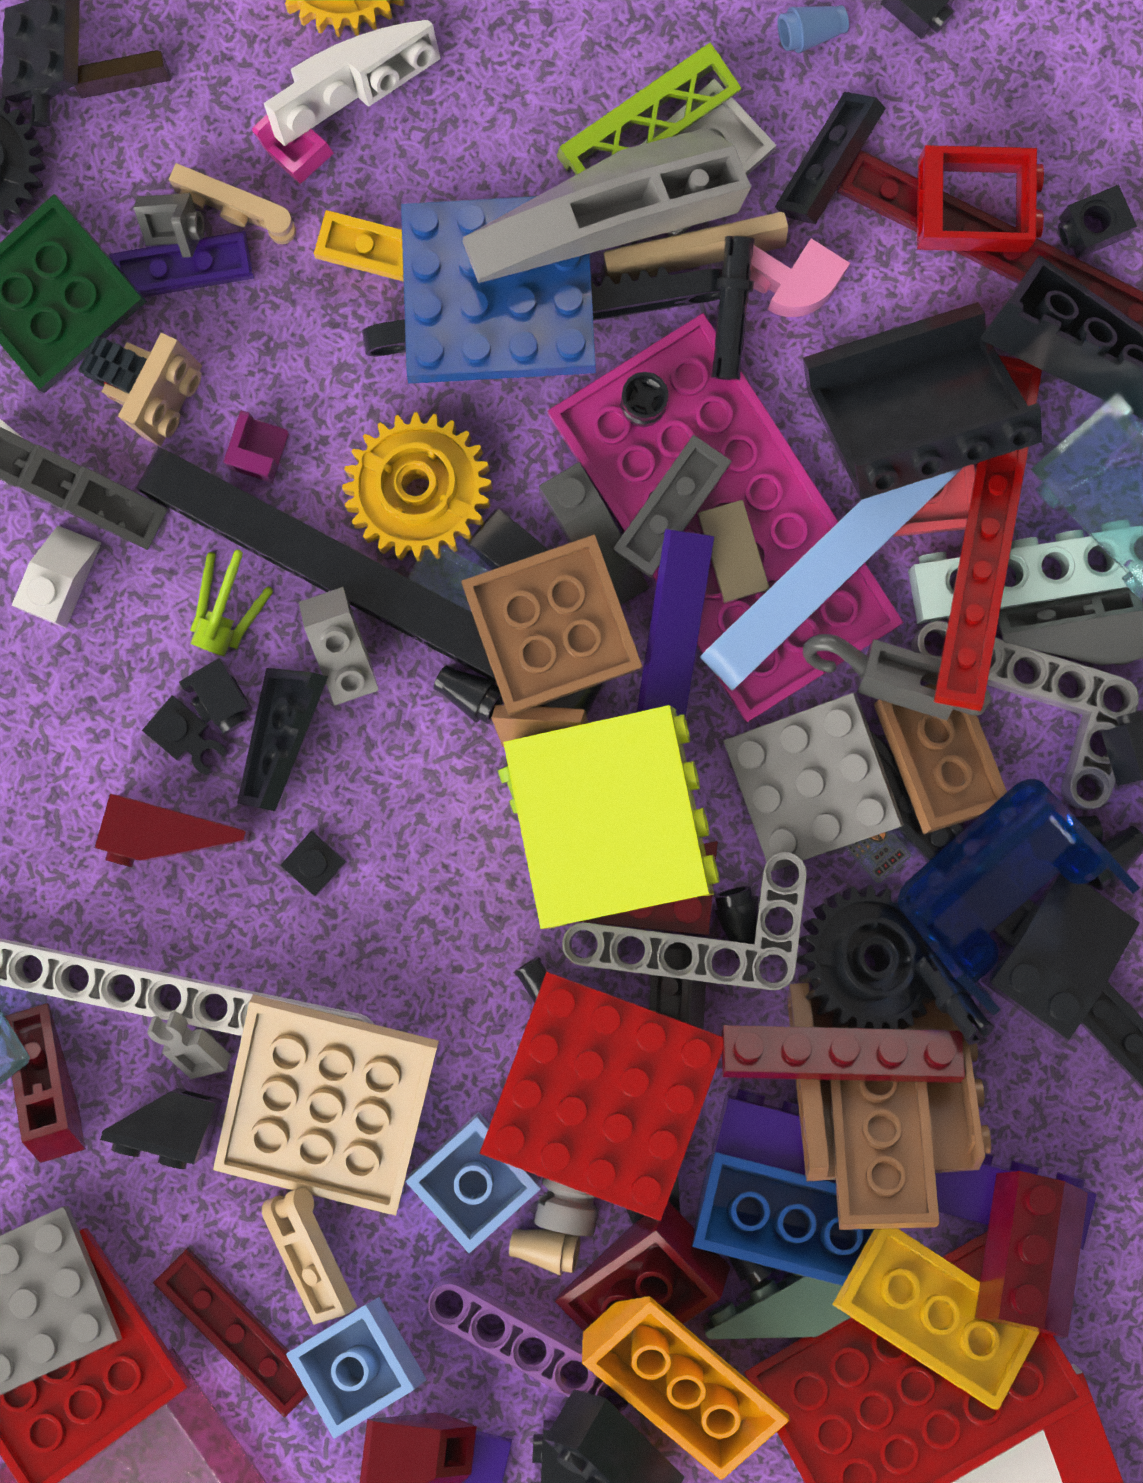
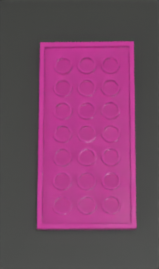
M704 313L547 411L548 416L577 461L580 462L623 533L627 530L693 434L732 462L684 531L702 534L697 517L699 512L743 500L769 588L838 523L833 512L743 373H740V381L711 378L716 332ZM640 372L654 373L662 378L667 385L669 394L665 414L660 421L648 427H639L628 422L622 414L620 405L624 384L628 378ZM711 561L697 648L701 654L767 592L765 591L724 604ZM864 563L733 691L715 673L714 675L745 723H748L826 673L812 667L803 657V645L809 638L818 634L837 635L861 651L869 646L873 639H880L904 622L866 563ZM659 567L652 576L656 584ZM817 652L821 658L834 661L836 666L844 662L840 656L833 652Z

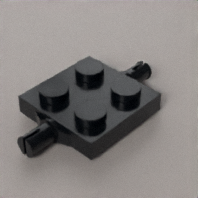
M28 0L5 8L3 21V65L1 70L3 78L2 97L12 102L32 99L30 124L33 126H50V101L60 91L78 86L80 0Z

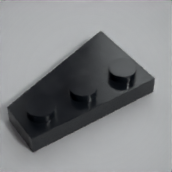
M266 668L237 804L276 811L328 676L314 672Z

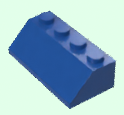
M714 1152L709 1155L699 1197L692 1247L843 1286L874 1229L839 1230L836 1183L825 1180L806 1182V1175Z

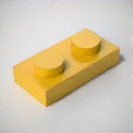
M328 210L325 211L314 251L316 259L404 282L401 229Z

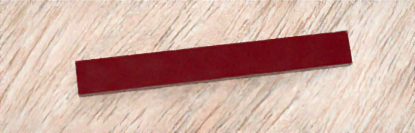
M860 150L837 193L917 232L918 178ZM943 191V231L1016 232V227ZM1036 238V241L1027 252L954 251L1016 283L1020 282L1040 255L1143 327V291Z

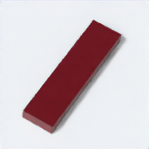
M189 1247L153 1282L284 1418L308 1395L286 1355L290 1351Z

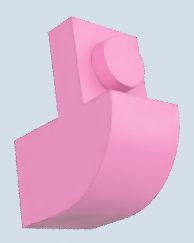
M812 238L792 268L784 265L754 245L750 281L754 282L753 289L761 293H766L768 289L775 293L770 301L768 311L785 317H800L818 310L828 301L844 277L850 262Z

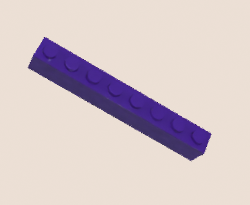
M738 1089L737 1097L726 1094L712 1150L717 1153L806 1175L798 1103L784 1100L782 1108L764 1104L766 1096L753 1091ZM985 1154V1159L979 1170L935 1173L938 1211L989 1225L996 1173L1023 1171L1038 1175L1039 1167L1011 1160L1010 1168L992 1164L994 1156ZM1057 1172L1055 1179L1066 1181L1088 1193L1080 1248L1083 1250L1097 1194L1087 1188H1083L1085 1179ZM825 1180L836 1183V1180Z

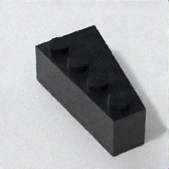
M1039 255L1011 292L980 340L1143 419V327Z

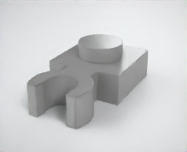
M176 1011L170 1013L167 1024L158 1016L152 1017L147 1034L155 1042L164 1045L162 1054L190 1079L227 1070L231 1054L205 1030L191 1031L187 1027L188 1022L186 1018Z

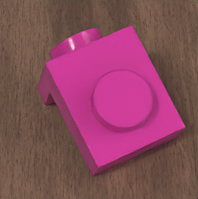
M267 114L252 128V132L269 156L299 184L306 180L334 154L327 142L312 129L284 146L274 137Z

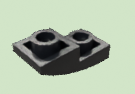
M495 509L484 521L483 525L472 535V538L466 542L492 570L548 551L536 538L499 509Z

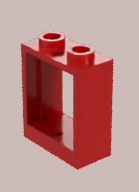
M925 145L918 158L917 250L1027 252L1036 241V238H1041L1044 225L1043 210L1036 209L1037 192L1042 191L1044 183L1043 164H1037V148ZM943 171L1016 173V232L943 231Z

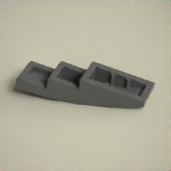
M0 427L1 481L141 548L149 549L168 510L167 508L87 467L80 466Z

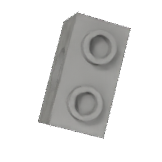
M341 587L300 601L299 606L304 629L322 675L328 676L326 685L334 706L379 691L369 654L344 588Z

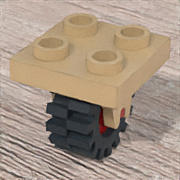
M160 333L151 352L126 342L123 348L115 342L112 343L108 339L96 336L78 370L88 379L103 386L101 392L107 395L108 398L123 405L118 415L122 421L141 437L161 447L165 438L171 437L176 431L180 422L179 411L186 397H191L196 392L201 381L200 370L202 365L178 340Z

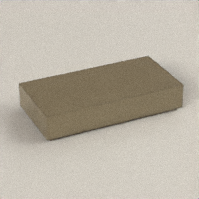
M743 500L699 512L697 517L702 534L714 536L711 563L723 603L768 591L770 588Z

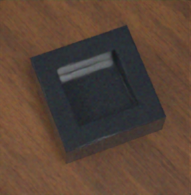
M310 831L280 866L316 897L347 861L316 833Z

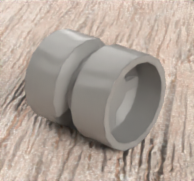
M543 1178L542 1184L548 1189V1192L538 1199L534 1220L535 1225L570 1235L593 1236L599 1209L593 1204V1200L597 1197Z

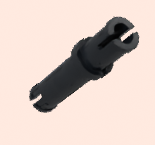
M725 236L722 277L717 278L716 289H720V302L711 378L740 381L741 357L745 334L748 295L750 292H753L754 282L750 281L754 238Z

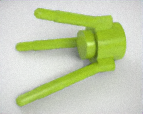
M236 549L233 553L212 612H207L216 554L214 552L207 554L196 616L190 628V631L194 632L190 644L225 657L229 646L238 649L244 633L273 593V589L270 586L266 587L236 628L231 630L234 620L222 615L243 556V552L240 549Z

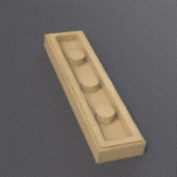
M773 213L603 252L605 276H609L614 284H619L623 273H627L635 281L638 280L641 270H646L650 277L657 276L659 267H664L668 273L721 262L724 261L725 236L754 238V245L764 252L786 247L788 224L785 213Z

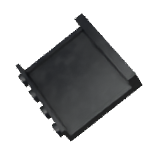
M979 302L803 357L808 394L861 500L1042 442L1041 407L1038 403L1030 406L1026 404L994 347L980 340L986 331L985 312Z

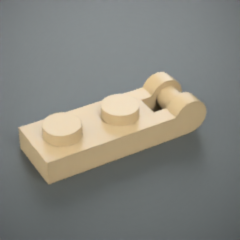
M175 163L169 177V182L176 193L191 194L195 209L203 210L204 205H208L220 210L219 216L231 224L245 227L246 223L250 222L267 229L269 236L277 244H287L295 237L296 228L289 211L283 206Z
M299 1188L288 1192L285 1197L279 1195L267 1199L262 1205V1215L312 1323L315 1325L345 1316L354 1310L357 1305L313 1214V1196L306 1188Z

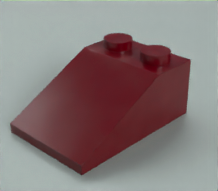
M668 1201L661 1221L644 1216L634 1223L556 1297L555 1302L582 1331H585L615 1302L648 1296L684 1324L721 1299L730 1266L719 1254L692 1247L695 1229Z

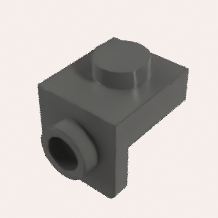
M191 194L137 197L133 208L145 245L178 244L183 258L193 257L199 240H202L204 237L205 224L201 212L195 210Z

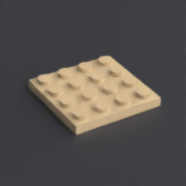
M253 994L249 1001L213 1170L290 1190L306 1188L314 1196L396 1216L439 1040Z

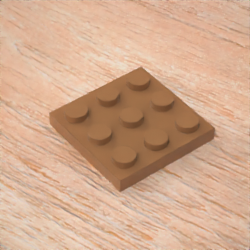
M595 534L461 581L508 716L642 669L640 658Z

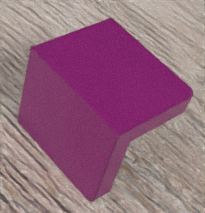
M241 410L223 463L229 470L273 483L289 433L286 429L255 420L249 412Z

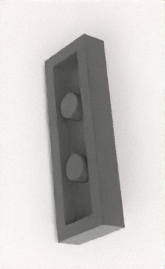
M693 434L613 548V552L651 578L660 565L665 529L678 531L686 529L732 461Z

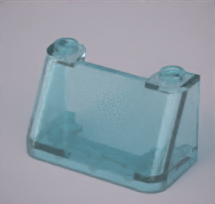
M1115 394L1032 467L1031 471L1041 483L1035 489L1039 496L1053 510L1059 505L1064 508L1127 573L1121 578L1122 581L1141 600L1143 598V425L1135 420L1132 415L1134 412L1132 407L1122 397Z

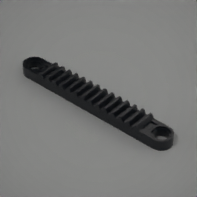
M659 267L655 278H651L646 270H641L637 281H633L627 273H623L619 284H614L609 276H605L601 287H596L591 280L593 321L719 300L720 289H716L717 278L722 277V269L712 268L669 275L664 267ZM405 319L374 324L362 330L366 355L379 357L406 352Z

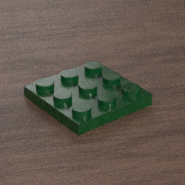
M55 194L0 242V345L41 392H47L85 358L96 336L106 339L147 302L62 199Z

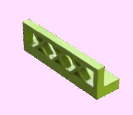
M710 42L562 144L558 149L557 158L567 171L572 169L575 175L586 170L581 161L595 151L612 152V156L623 149L629 148L619 146L620 134L634 124L649 126L646 143L677 136L735 96L742 88ZM712 70L717 73L726 87L714 97L694 93L696 81ZM670 99L687 100L684 118L678 122L672 123L656 119L658 108ZM692 102L702 103L701 106L691 112ZM655 128L665 129V131L653 138ZM614 139L613 144H608V142Z

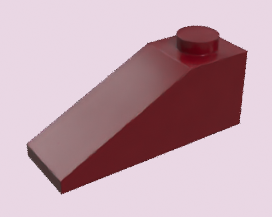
M110 794L94 848L107 851L106 861L133 867L135 859L150 861L246 842L250 840L252 832L120 795Z
M45 1003L3 1016L22 1143L40 1163L85 1150L79 1106L49 1004Z

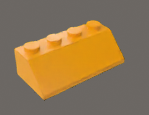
M650 1296L615 1302L583 1331L582 1364L721 1481L789 1421V1415Z

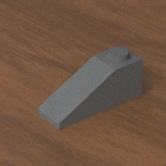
M580 462L539 485V495L568 543L595 534L620 606L649 589L641 571L613 552V548L622 536Z
M1137 587L1003 609L999 613L998 623L1005 643L1102 666L1109 664L1125 665L1134 660L1143 659V603Z

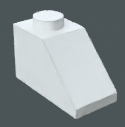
M57 525L29 562L12 606L67 628L101 542Z

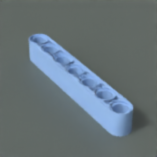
M962 468L862 499L732 624L700 658L733 691Z

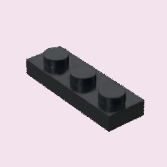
M850 92L843 93L775 205L779 212L785 213V217L816 225L886 109L877 97Z

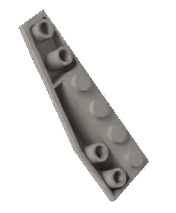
M704 128L623 149L464 236L462 242L477 281L481 283L737 214L751 185L735 146L709 128Z

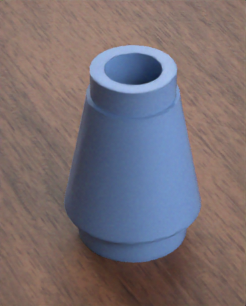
M843 5L789 7L787 13L780 14L778 17L779 39L786 51L804 52L840 34L847 33L849 29L847 11Z

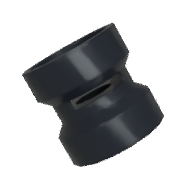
M650 372L636 373L628 378L623 386L620 403L622 414L628 422L635 426L648 427L661 420L665 414L669 396L667 385L662 378Z

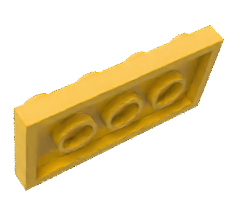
M898 1228L873 1230L832 1304L980 1402L996 1410H999L1039 1334L1037 1331L975 1318L980 1282Z

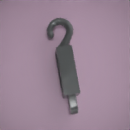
M818 634L809 638L803 645V657L806 662L820 671L832 673L836 670V664L834 661L821 658L817 654L818 651L833 652L846 661L860 677L857 693L943 720L948 719L952 710L969 715H981L986 711L991 702V695L987 689L981 711L933 702L935 690L921 686L920 680L937 685L941 660L873 639L866 655L845 639L832 634Z

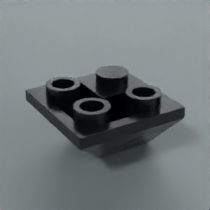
M176 1088L104 1129L100 1140L113 1143L111 1150L116 1153L139 1157L141 1151L159 1155L158 1163L162 1165L186 1169L187 1163L194 1165L208 1154L222 1099Z

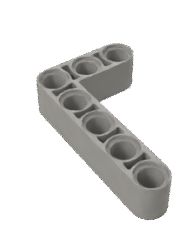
M935 621L920 629L912 639V651L941 660L942 656H933L927 652L924 646V638L927 633H937L945 641L948 623ZM995 638L987 682L988 686L1082 715L1063 777L1061 793L1066 803L1075 809L1087 810L1101 807L1109 800L1116 780L1108 753L1103 757L1094 754L1090 747V738L1095 732L1101 733V731L1118 727L1119 724L1116 717L1136 712L1139 702L1137 688L1131 681L1123 677L1030 648L1005 643L1003 640ZM1023 660L1032 666L1034 676L1030 684H1023L1015 678L1013 671L1016 661ZM1062 674H1068L1077 681L1078 691L1074 698H1068L1060 692L1058 683ZM1107 688H1113L1121 695L1122 706L1117 712H1112L1104 704L1103 695ZM1082 776L1091 778L1096 787L1095 795L1090 801L1081 799L1076 790L1077 782Z
M789 852L777 853L766 862L762 874L754 944L594 923H577L571 926L564 934L562 940L563 952L572 963L580 966L765 990H780L793 980L807 877L806 867L797 855ZM786 860L795 865L798 870V877L793 886L783 888L773 882L771 869L776 862ZM775 907L786 909L792 917L791 928L783 935L772 934L765 925L766 914ZM581 930L592 932L598 942L596 952L588 958L578 956L572 948L573 937ZM628 936L639 938L645 946L644 957L636 964L624 962L618 953L620 942ZM674 942L684 943L692 951L691 964L683 970L671 968L665 960L666 949ZM723 948L735 951L739 957V967L730 976L719 975L712 967L713 955ZM768 955H779L786 963L787 970L785 976L777 982L766 981L760 974V963Z

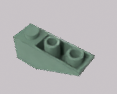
M792 1273L791 1276L777 1284L773 1278L759 1283L749 1291L751 1298L736 1307L732 1302H727L715 1308L707 1315L710 1321L704 1324L703 1328L709 1340L817 1337L851 1317L832 1305L842 1286Z

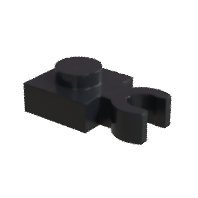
M173 695L142 729L147 736L177 761H180L189 752L192 755V763L196 770L205 775H210L213 772L203 762V755L207 750L214 749L223 757H226L228 754L226 747L220 742L205 740L201 737L209 725L205 724L200 717Z

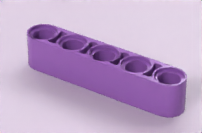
M445 1277L433 1286L428 1300V1312L438 1325L568 1398L574 1389L603 1397V1391L608 1385L588 1368L586 1375L578 1381L567 1380L561 1373V1368L565 1363L574 1360L582 1362V1347L462 1279ZM449 1290L457 1292L463 1300V1306L455 1312L444 1311L437 1302V1297L440 1293ZM486 1314H495L503 1320L505 1327L496 1335H488L481 1331L478 1321ZM528 1337L539 1338L544 1342L546 1350L537 1358L526 1357L519 1348L522 1341ZM626 1400L620 1404H613L626 1418L635 1410Z

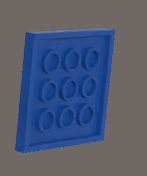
M537 196L401 204L408 384L596 373L590 253L478 283L462 242L464 236Z

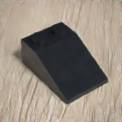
M1061 867L980 982L1056 1037L1069 1040L1096 1003L1140 922L1067 869Z

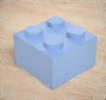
M480 1112L475 1114L413 1170L405 1181L468 1253L472 1252L541 1189V1181L535 1174L479 1154L490 1126L489 1122Z
M380 1297L286 1353L333 1439L415 1390L427 1380Z

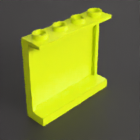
M663 706L503 742L541 929H551L579 921L699 896L714 895L712 884L719 883L718 868L714 855L706 856L702 837L710 836L708 820L704 808L696 809L693 790L700 789L698 772L694 761H686L683 744L690 742L689 729L685 715L677 716L676 709L672 706Z

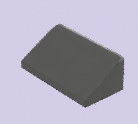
M674 942L666 949L665 960L671 968L683 970L691 964L692 951L686 944ZM651 975L649 1009L704 1029L706 982Z

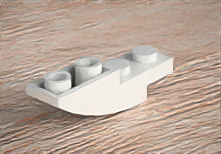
M428 20L377 29L338 43L293 67L291 73L294 83L264 102L274 137L286 146L355 99L359 98L369 107L440 60L433 24Z

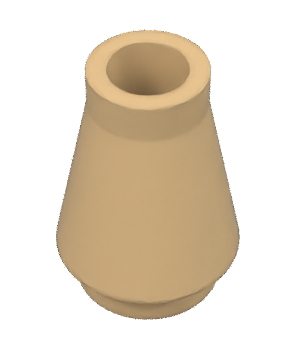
M514 1228L510 1239L509 1256L522 1259L560 1276L563 1274V1271L574 1273L579 1257L581 1237L548 1229L522 1230Z

